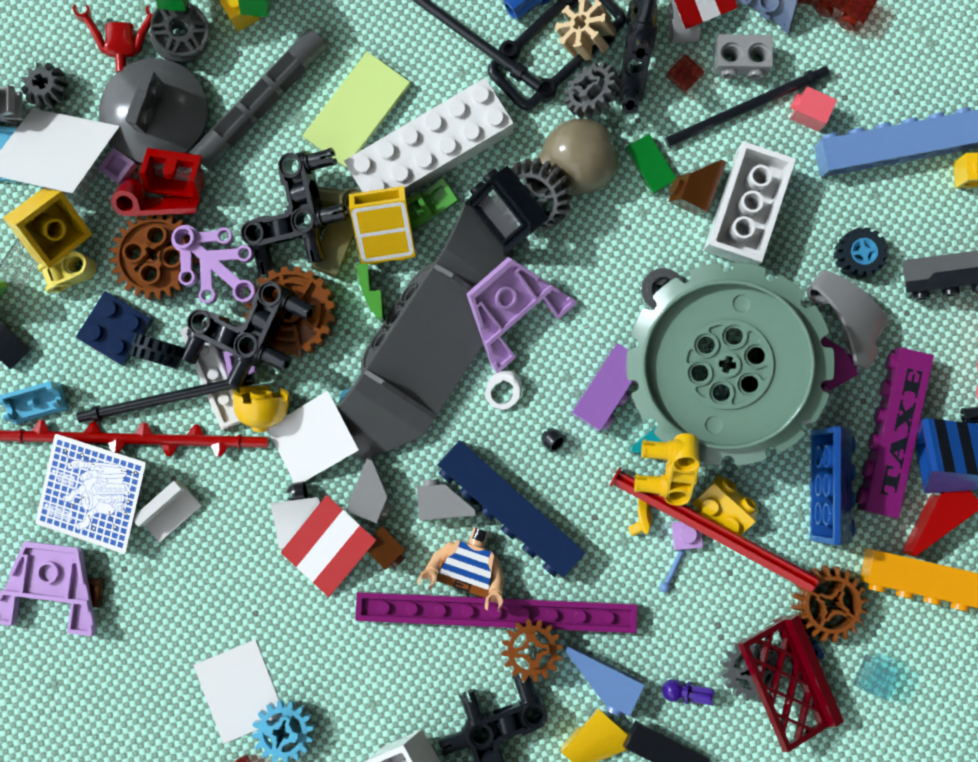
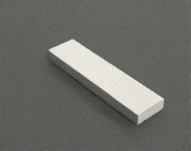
M205 319L202 322L203 329L207 326V320ZM188 327L180 330L185 344L189 338L187 334ZM205 342L197 362L194 364L202 385L228 378L226 364L219 348L209 342ZM236 389L207 395L219 426L223 431L242 423L234 413L233 391Z

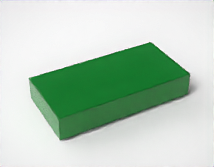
M650 134L625 148L652 195L671 185L676 179Z

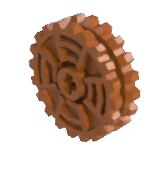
M287 266L281 267V272L276 273L274 270L269 271L267 279L260 277L257 280L259 283L257 291L264 282H276L292 289L296 297L316 307L310 320H305L295 314H292L290 317L286 313L272 348L288 356L292 353L297 358L303 357V352L305 351L309 354L315 353L317 345L323 347L326 344L324 340L326 336L332 337L334 331L331 329V326L338 322V318L334 316V312L338 311V305L331 301L335 298L334 293L330 289H326L328 285L321 278L318 279V276L310 270L305 273L301 267L295 266L292 271ZM277 289L271 295L273 302L278 298ZM251 303L245 304V306L249 307L251 310ZM250 312L245 314V319H247Z

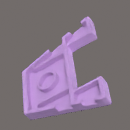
M509 257L466 293L491 367L497 373L516 358L502 340L501 335L542 300L554 317L558 319L577 304L574 299Z
M33 541L24 542L9 573L11 576L5 589L0 592V625H17L20 597L70 603L67 633L84 636L96 635L97 629L83 548Z

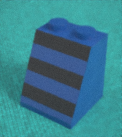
M930 418L922 419L916 437L915 448L924 494L978 490V424Z

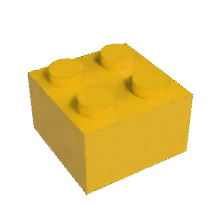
M42 188L3 217L4 221L33 259L47 268L52 267L93 235L65 194L60 190Z

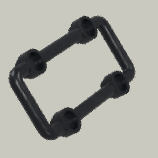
M557 0L551 8L514 41H504L500 45L499 51L514 62H517L520 57V49L556 18L567 5L574 10L578 0ZM599 0L615 18L612 24L615 26L617 33L625 25V13L613 0ZM602 36L610 48L614 43L615 36ZM596 44L592 45V55L599 49ZM578 53L575 58L568 62L551 79H541L540 81L544 83L543 87L539 92L535 91V94L528 100L498 71L502 67L500 64L492 60L488 65L487 71L491 80L518 108L529 111L541 102L552 101L556 96L557 87L577 70L585 60Z

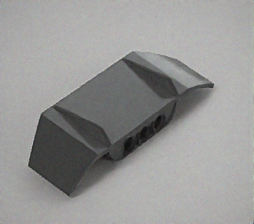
M464 203L462 205L452 233L435 262L421 269L412 278L364 352L361 361V375L342 401L336 406L358 448V451L354 454L364 460L395 449L425 435L483 346V341L466 293L507 257L514 260L513 249L506 255H503V245L499 243L470 204L466 205Z

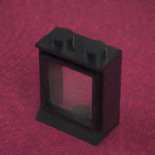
M508 165L499 172L494 168L482 178L484 182L481 181L470 190L472 196L465 202L466 205L468 203L471 205L472 209L495 238L503 245V255H506L549 219L548 215Z

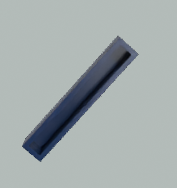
M459 440L437 464L441 468L438 473L451 484L453 481H456L462 487L459 492L468 501L472 502L476 499L483 506L480 511L491 521L496 517L503 524L501 530L512 540L517 536L524 543L521 548L533 559L538 555L545 562L542 567L554 578L557 574L564 578L585 554L578 545L462 441Z

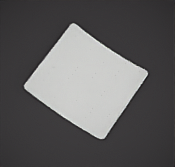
M318 497L270 504L278 547L280 549L288 544L320 504Z

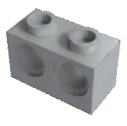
M718 34L713 44V75H719L724 79H733L737 76L761 79L767 76L773 67V35ZM730 54L734 57L735 61L729 62L723 55ZM751 55L759 56L762 62H755L752 60Z

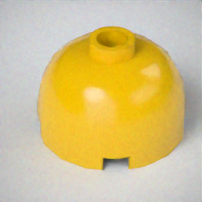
M266 385L245 386L240 388V393L234 390V413L240 422L252 427V431L266 432L269 430V427L276 426L284 420L288 413L289 391L279 387L278 392L269 391L271 386Z

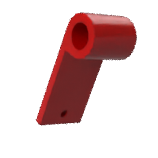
M127 178L121 181L111 198V206L116 213L122 216L186 215L197 213L202 197H200V200L176 196L147 198L144 185L136 179Z

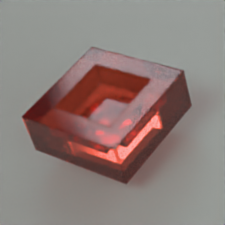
M684 54L667 72L665 77L686 94L704 75L705 71Z

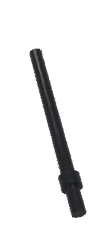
M412 0L508 70L510 76L518 82L523 81L537 92L541 90L544 83L529 73L528 68L522 63H516L432 1Z

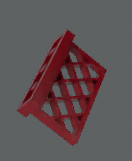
M799 615L780 616L773 620L774 623L738 643L781 749L787 753L829 726L837 727L844 722ZM777 630L782 640L780 648L771 644L773 634ZM754 643L763 646L759 660L753 657L749 647ZM769 650L779 653L775 667L766 664ZM786 657L790 659L793 666L791 675L782 671ZM765 669L774 672L771 687L766 686L763 681ZM781 676L790 680L787 694L778 691ZM797 683L801 685L804 692L802 701L794 698ZM776 696L785 699L782 714L777 713L774 707ZM792 703L801 706L798 722L789 718ZM808 710L812 711L817 723L812 727L805 725ZM788 723L796 726L794 738L790 741L785 733Z

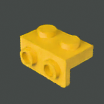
M718 474L713 482L692 502V505L704 516L739 535H742L756 522L760 512L756 503L751 498L742 495L737 490L734 482L729 478H724L721 474Z

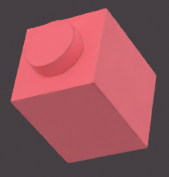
M807 86L802 94L796 93L789 107L793 109V112L789 119L819 132L827 124L837 99Z

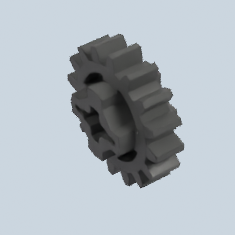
M593 62L589 69L584 66L583 72L581 74L576 72L574 74L576 79L567 83L570 86V89L564 91V94L567 96L564 99L567 108L574 116L577 115L579 118L586 116L588 119H591L595 112L600 116L602 114L601 109L604 107L609 109V102L617 100V96L614 93L621 90V87L618 85L621 81L617 75L618 73L611 65L607 66L605 62H602L599 66L596 62Z
M733 642L734 650L732 652L724 651L728 659L720 660V664L726 667V670L720 672V675L723 678H728L724 685L728 689L734 687L732 693L737 697L742 693L743 699L746 701L750 700L751 695L757 701H761L751 675L746 672L748 667L737 643ZM754 643L749 647L753 657L757 659L754 651L761 652L763 646L761 645L760 647V644ZM773 650L770 651L766 664L775 667L777 661L774 659L777 658L778 653ZM741 655L740 660L735 664V661ZM765 669L763 679L766 674L768 676L764 683L766 686L771 687L774 672ZM736 679H746L749 687L740 685Z

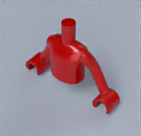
M75 4L72 9L76 18L80 22H85L101 53L115 58L116 73L122 71L127 66L126 58L134 57L142 50L153 16L149 5L146 6L147 16L138 30L136 38H134L133 24L110 22L105 24L104 42L100 30L91 18L92 13L89 6L86 5L85 13L79 14L78 7Z

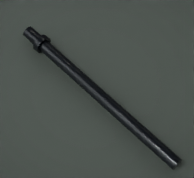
M823 66L814 71L808 70L797 79L665 137V143L668 148L807 85L812 87L816 85V81L830 75L827 66Z
M253 374L247 375L243 387L255 384ZM225 379L104 407L100 405L92 406L90 410L77 412L76 417L79 423L91 420L99 422L103 421L105 417L236 389L238 387L227 383Z

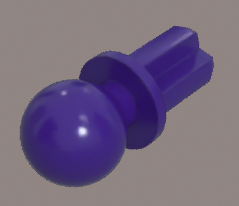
M669 679L662 686V694L670 702H677L682 698H685V704L687 705L690 702L712 705L714 702L715 693L713 688L692 685L690 681L687 682L685 687L676 679Z

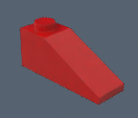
M972 491L939 492L929 495L902 549L905 555L917 556L978 511V499Z

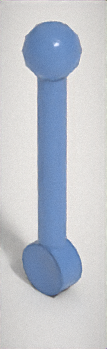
M688 549L679 550L665 582H662L659 586L663 593L669 592L670 582L685 551Z

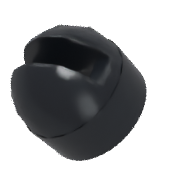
M549 428L542 433L541 441L543 446L552 453L563 445L566 437L559 430Z
M304 481L295 482L287 488L286 493H292V496L287 498L289 501L308 498L307 487Z

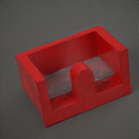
M147 148L139 171L145 191L200 200L205 183L201 168L202 155Z

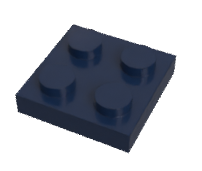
M104 291L76 335V338L118 364L125 366L132 356L129 355L135 333L145 335L154 320Z

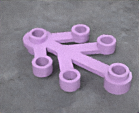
M181 225L173 231L171 237L172 244L175 249L180 251L181 272L178 279L181 284L192 287L197 283V274L192 271V253L200 259L201 290L198 296L201 302L211 305L217 301L218 294L213 289L212 270L233 288L232 292L236 300L244 304L252 302L257 292L256 286L248 280H240L220 262L239 260L242 263H250L254 259V251L250 247L241 245L235 249L207 251L200 245L201 243L217 241L224 246L232 244L234 234L225 227L219 228L217 231L197 232L192 226ZM224 232H228V239L222 241L221 235ZM186 235H190V241L187 244H183V238ZM248 250V251H249L248 257L245 258V259H242V258H241V253H242V251ZM191 273L192 279L186 283L184 277L186 274ZM246 288H250V296L244 298L243 291ZM211 291V299L205 300V293Z

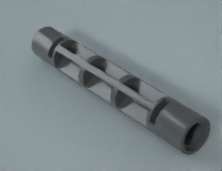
M308 28L189 153L202 155L201 164L210 171L226 155V151L228 149L231 150L308 69L309 64L312 65L327 50L328 45L313 29Z

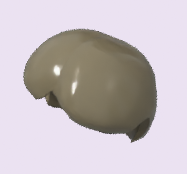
M584 118L567 120L556 126L545 139L542 153L537 156V158L540 157L542 165L546 161H551L550 168L554 170V168L560 167L558 174L560 176L567 175V180L564 184L572 185L569 194L583 195L608 185L614 178L619 164L611 132L604 125Z

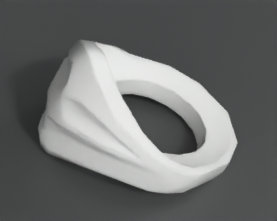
M507 370L495 373L487 382L485 390L486 400L492 407L497 409L511 408L520 399L522 382L519 375L514 371ZM504 380L513 386V396L509 402L498 403L493 399L491 390L496 384Z

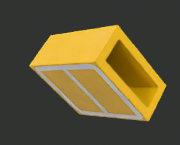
M404 186L349 194V210L361 264L377 265L386 261H403L416 257Z

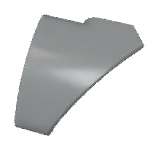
M830 271L819 272L807 289L808 298L815 304H830L846 331L843 335V340L853 356L854 366L869 369L879 351L876 343L888 325L885 313L872 297L854 283Z

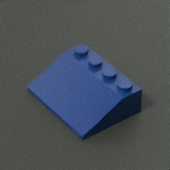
M833 426L811 430L810 541L844 545L852 543V537L855 535L856 526L854 520H852V509L855 507L856 497L855 493L852 492V481L855 479L856 469L855 465L852 464V453L855 452L856 440L852 436L851 429Z

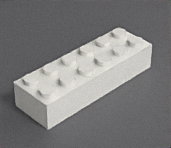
M484 78L344 160V163L362 192L404 186L406 196L513 134L514 123L487 79Z

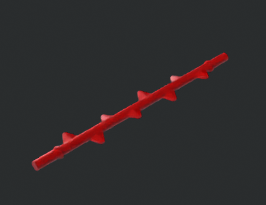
M38 420L32 431H25V429H20L19 431L0 430V441H17L19 443L53 442L55 434L84 443L108 444L111 451L118 454L126 444L161 445L166 456H172L178 446H212L216 457H222L228 447H237V449H241V447H269V437L242 436L241 434H238V436L204 435L199 425H193L187 435L153 434L148 423H141L135 433H101L96 422H91L84 432L50 431L45 420Z

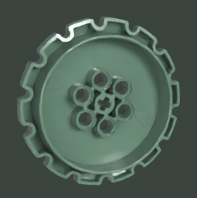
M736 262L730 272H724L720 263L691 269L690 280L687 283H683L679 278H674L654 294L653 299L657 303L656 308L652 311L643 309L631 332V336L638 340V347L627 351L626 367L628 380L636 381L639 385L638 390L632 393V398L638 412L644 421L649 419L657 421L658 425L654 430V434L663 442H669V440H673L674 437L683 433L697 436L699 439L700 462L721 465L724 457L731 456L734 459L735 465L740 466L766 460V450L769 447L776 448L780 453L784 452L805 435V430L801 426L804 420L812 422L818 420L829 398V393L821 388V383L825 380H832L834 377V350L831 347H823L821 345V339L829 334L824 318L816 306L805 308L801 305V300L805 293L796 284L782 275H779L774 281H768L766 279L767 270L761 266ZM738 328L742 331L743 339L739 344H732L728 341L727 333L730 329ZM706 336L712 338L715 343V347L710 353L703 352L699 346L701 339ZM754 347L761 348L765 353L763 362L759 364L751 362L748 357L749 351ZM728 356L733 357L732 362H736V368H731L729 372L724 371L725 366H721V361L727 360ZM697 365H704L707 368L708 377L706 380L700 381L695 378L693 370ZM745 376H753L758 380V388L755 391L750 392L743 388L742 380ZM724 384L729 388L730 395L728 399L721 400L715 396L714 389L717 385Z

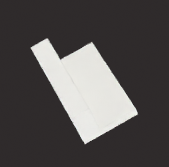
M173 481L135 514L133 521L138 527L145 526L160 543L203 505L182 481Z

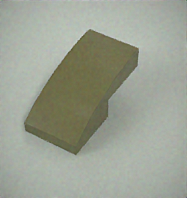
M340 221L327 225L321 239L325 260L312 263L311 269L335 278L338 277L347 258V251L355 236L351 221Z

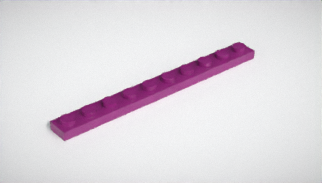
M358 591L356 596L355 621L516 628V622H519L524 627L526 619H530L534 626L537 620H541V628L543 629L547 625H551L553 630L637 632L636 603L503 598L501 611L498 612V604L496 602H490L488 610H486V598L477 596Z

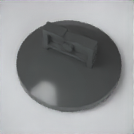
M160 58L135 61L125 66L122 71H118L106 85L99 105L100 122L120 126L109 143L138 164H142L147 148L189 154L202 139L209 118L208 100L204 89L196 77L182 65Z

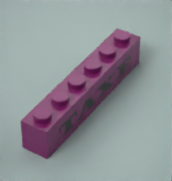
M901 347L892 350L886 358L885 368L888 370L886 379L882 381L879 389V395L882 396L880 406L876 408L873 416V421L876 425L874 433L868 439L867 447L870 449L868 460L864 462L862 467L864 480L862 487L858 489L856 494L857 510L899 519L934 355Z

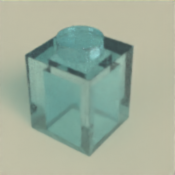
M876 653L875 658L865 654L853 685L865 692L889 701L901 669L892 666L893 659Z

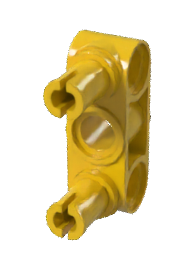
M683 433L674 437L673 440H669V442L643 440L641 458L667 460L666 471L661 476L636 474L634 492L659 494V496L665 498L667 503L675 506L687 504L691 500L694 486H696L700 467L698 437L693 434Z

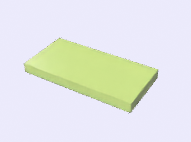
M366 51L302 135L303 138L320 151L332 147L336 154L332 158H337V163L347 169L344 160L362 150L409 88L410 82Z

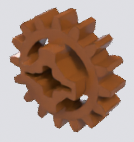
M526 619L524 627L519 622H516L517 630L513 632L508 629L506 632L510 639L502 640L501 642L507 646V650L502 651L501 656H508L509 658L504 663L505 667H514L511 672L513 676H516L519 672L522 673V681H526L528 675L532 677L533 682L538 681L539 674L545 679L549 678L547 670L550 668L556 671L557 668L553 664L554 661H562V657L556 654L557 650L563 649V645L555 644V640L560 637L559 634H550L551 625H547L544 629L541 628V620H537L534 626L530 619ZM535 631L542 633L549 643L538 641ZM524 633L522 643L519 646L513 647L517 637ZM531 642L535 647L544 648L535 652L533 658L527 653L519 652L529 648V643ZM550 654L547 662L540 667L539 661L542 657ZM514 658L525 659L528 669L519 666Z

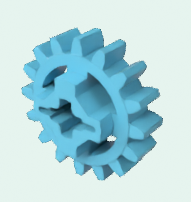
M279 699L277 707L270 702L266 706L268 712L261 710L257 714L261 720H255L252 726L257 728L258 731L252 734V738L259 739L255 749L264 748L263 758L271 754L273 755L272 762H277L279 757H282L283 762H289L290 756L298 760L301 756L300 751L307 752L309 746L305 742L313 741L314 736L308 732L315 728V724H308L307 721L312 715L311 713L305 715L302 713L305 707L303 704L297 709L294 707V700L285 705L284 700ZM282 713L280 719L269 720L271 716ZM294 717L298 720L301 727L297 726ZM285 723V732L288 734L281 741L282 730H280V727ZM267 736L270 737L273 745L269 742ZM299 742L296 746L285 749L286 744Z

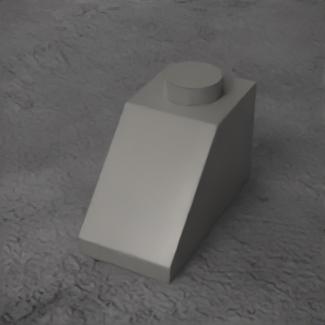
M367 458L345 511L377 524L381 518L386 520L392 504L388 503L390 496L374 460Z
M439 479L423 480V486L417 487L419 520L476 516V509L446 484L440 485Z

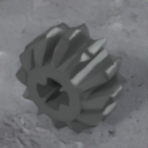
M36 62L35 70L26 68L29 75L21 77V81L25 85L20 89L26 95L25 98L30 104H35L36 107L43 110L46 106L55 110L56 102L64 104L62 96L70 95L66 89L70 83L64 77V72L60 68H55L52 63L48 62L45 66Z

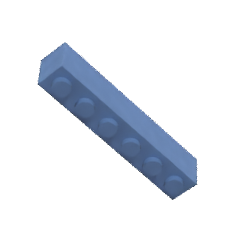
M966 107L946 116L944 112L935 113L928 116L927 119L919 121L917 117H913L893 126L891 122L875 126V129L866 131L864 127H860L840 136L837 132L826 134L814 146L821 178L976 149L978 148V109L971 111L970 107Z

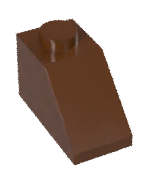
M721 159L707 163L678 176L671 184V195L668 202L694 215L709 212L726 161Z

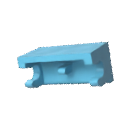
M53 381L0 395V405L5 406L7 414L2 417L5 421L13 422V425L69 410L62 384Z

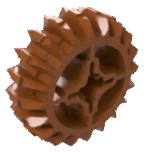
M822 565L820 571L817 568H811V574L819 578L818 585L826 581H835L833 586H829L823 593L816 590L809 592L795 584V587L800 589L799 594L791 593V597L798 599V603H793L790 606L793 610H799L795 615L800 616L805 630L809 629L808 635L815 638L818 635L819 640L823 642L828 637L830 641L837 642L838 636L846 640L848 639L847 630L854 634L858 633L857 628L854 626L855 623L865 624L864 620L859 617L861 613L864 615L869 613L867 609L862 608V604L869 602L868 598L860 597L866 589L862 586H857L859 579L857 577L850 578V571L843 570L841 572L838 566H833L830 570L827 565ZM844 589L849 599L848 608L843 604ZM820 597L830 599L839 610L832 607L829 608ZM810 598L816 603L815 618L812 617L810 612ZM834 615L844 617L834 625L824 626L825 622L830 621Z

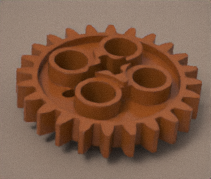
M171 214L167 219L165 215H157V218L154 215H147V220L142 216H137L136 224L127 220L129 229L119 228L123 236L122 238L113 237V240L118 243V247L110 248L111 252L117 254V257L109 259V262L118 265L112 270V273L115 275H121L117 282L122 285L126 284L125 290L130 293L135 290L134 295L139 298L145 293V299L152 301L154 294L160 301H163L164 293L174 298V289L183 293V287L178 279L181 272L180 258L174 265H170L169 259L175 253L180 255V251L175 249L174 246H170L172 243V233L177 227L186 224L182 220L176 223V218ZM159 232H163V239L159 243H154V236ZM186 235L183 238V244H187L190 241V235ZM137 248H141L139 258L132 260V252ZM155 252H157L156 255H157V257H158V259H157L156 261H154V256H153V254H154ZM193 253L192 267L193 265H200V261L194 258L196 255ZM141 266L139 271L136 272V268ZM156 269L157 277L153 281H148V273ZM186 274L184 277L186 283L190 281L188 278L189 274Z

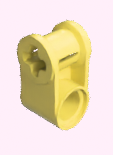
M75 251L67 254L50 268L42 264L37 266L38 271L43 273L47 284L45 290L49 294L64 291L73 285L89 280L95 275L97 270L96 263L92 258ZM82 260L83 267L77 272L76 265Z

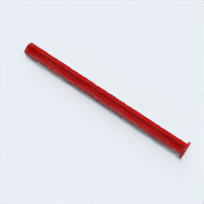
M622 467L618 468L609 485L610 487L613 485L809 592L816 589L819 583L817 576L686 505H671L659 494L634 492L635 478L621 471Z

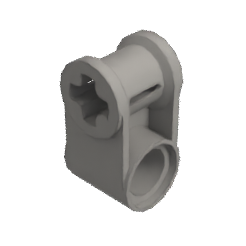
M671 0L668 5L670 43L698 42L700 38V24L685 29L675 1Z

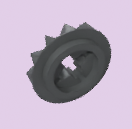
M667 268L651 271L642 283L641 293L644 303L654 310L657 303L653 296L658 291L654 286L661 287L666 281H671L674 278H679L683 282L680 275Z

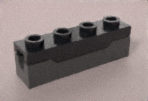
M978 250L903 260L906 297H913V300H925L931 298V294L942 293V297L960 295V291L971 289L972 293H978Z

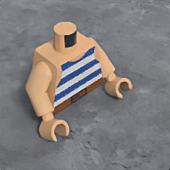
M473 527L468 542L457 539L456 542H447L432 555L425 570L421 572L417 584L419 585L421 579L427 578L431 582L427 590H431L435 582L438 581L486 598V610H488L490 602H496L498 604V612H500L503 604L504 574L501 562L494 556V551L484 548L489 532Z

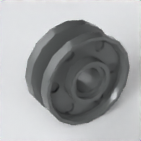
M189 2L186 11H170L157 8L151 18L150 40L156 52L162 58L178 64L194 62L202 56L207 47L209 25L200 9ZM177 28L182 29L186 32V35L177 36L173 33V30Z

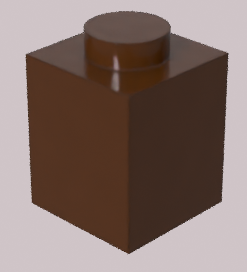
M385 525L372 535L376 542L367 552L384 570L390 565L395 569L407 558L403 554L407 550L406 546Z

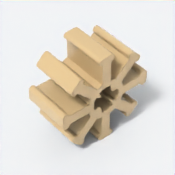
M578 0L579 13L575 14L570 6L567 5L562 10V13L569 22H557L555 30L562 37L559 38V42L571 56L575 58L576 54L579 53L585 61L592 60V45L596 44L601 52L604 53L609 48V45L602 36H615L616 28L610 21L612 20L611 15L599 0H595L593 6L589 0Z

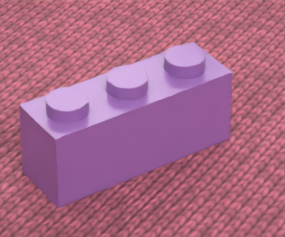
M619 343L614 346L571 415L597 432L601 431L602 428L607 430L616 417L612 412L617 405L622 407L631 394L627 391L632 383V380L627 378L626 362L628 349Z

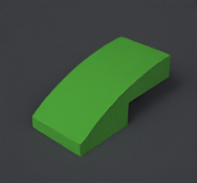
M441 178L422 193L418 192L407 200L412 231L439 216L460 201L446 178Z
M357 264L358 278L365 300L379 322L385 321L383 293L381 290L372 291L371 269L369 265Z

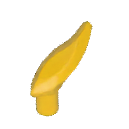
M637 498L639 521L628 527L629 533L632 536H636L641 532L648 534L652 523L650 505Z

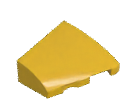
M598 707L581 728L578 727L560 747L561 753L572 762H598L626 751L627 749L622 745L628 733Z

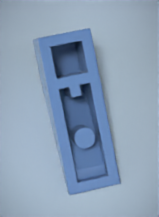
M565 643V652L603 703L607 705L605 709L620 717L622 713L630 716L645 686L640 679Z

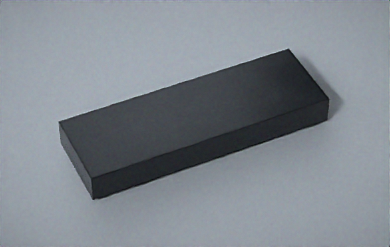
M635 720L622 745L625 749L651 762L710 761V758L637 720Z

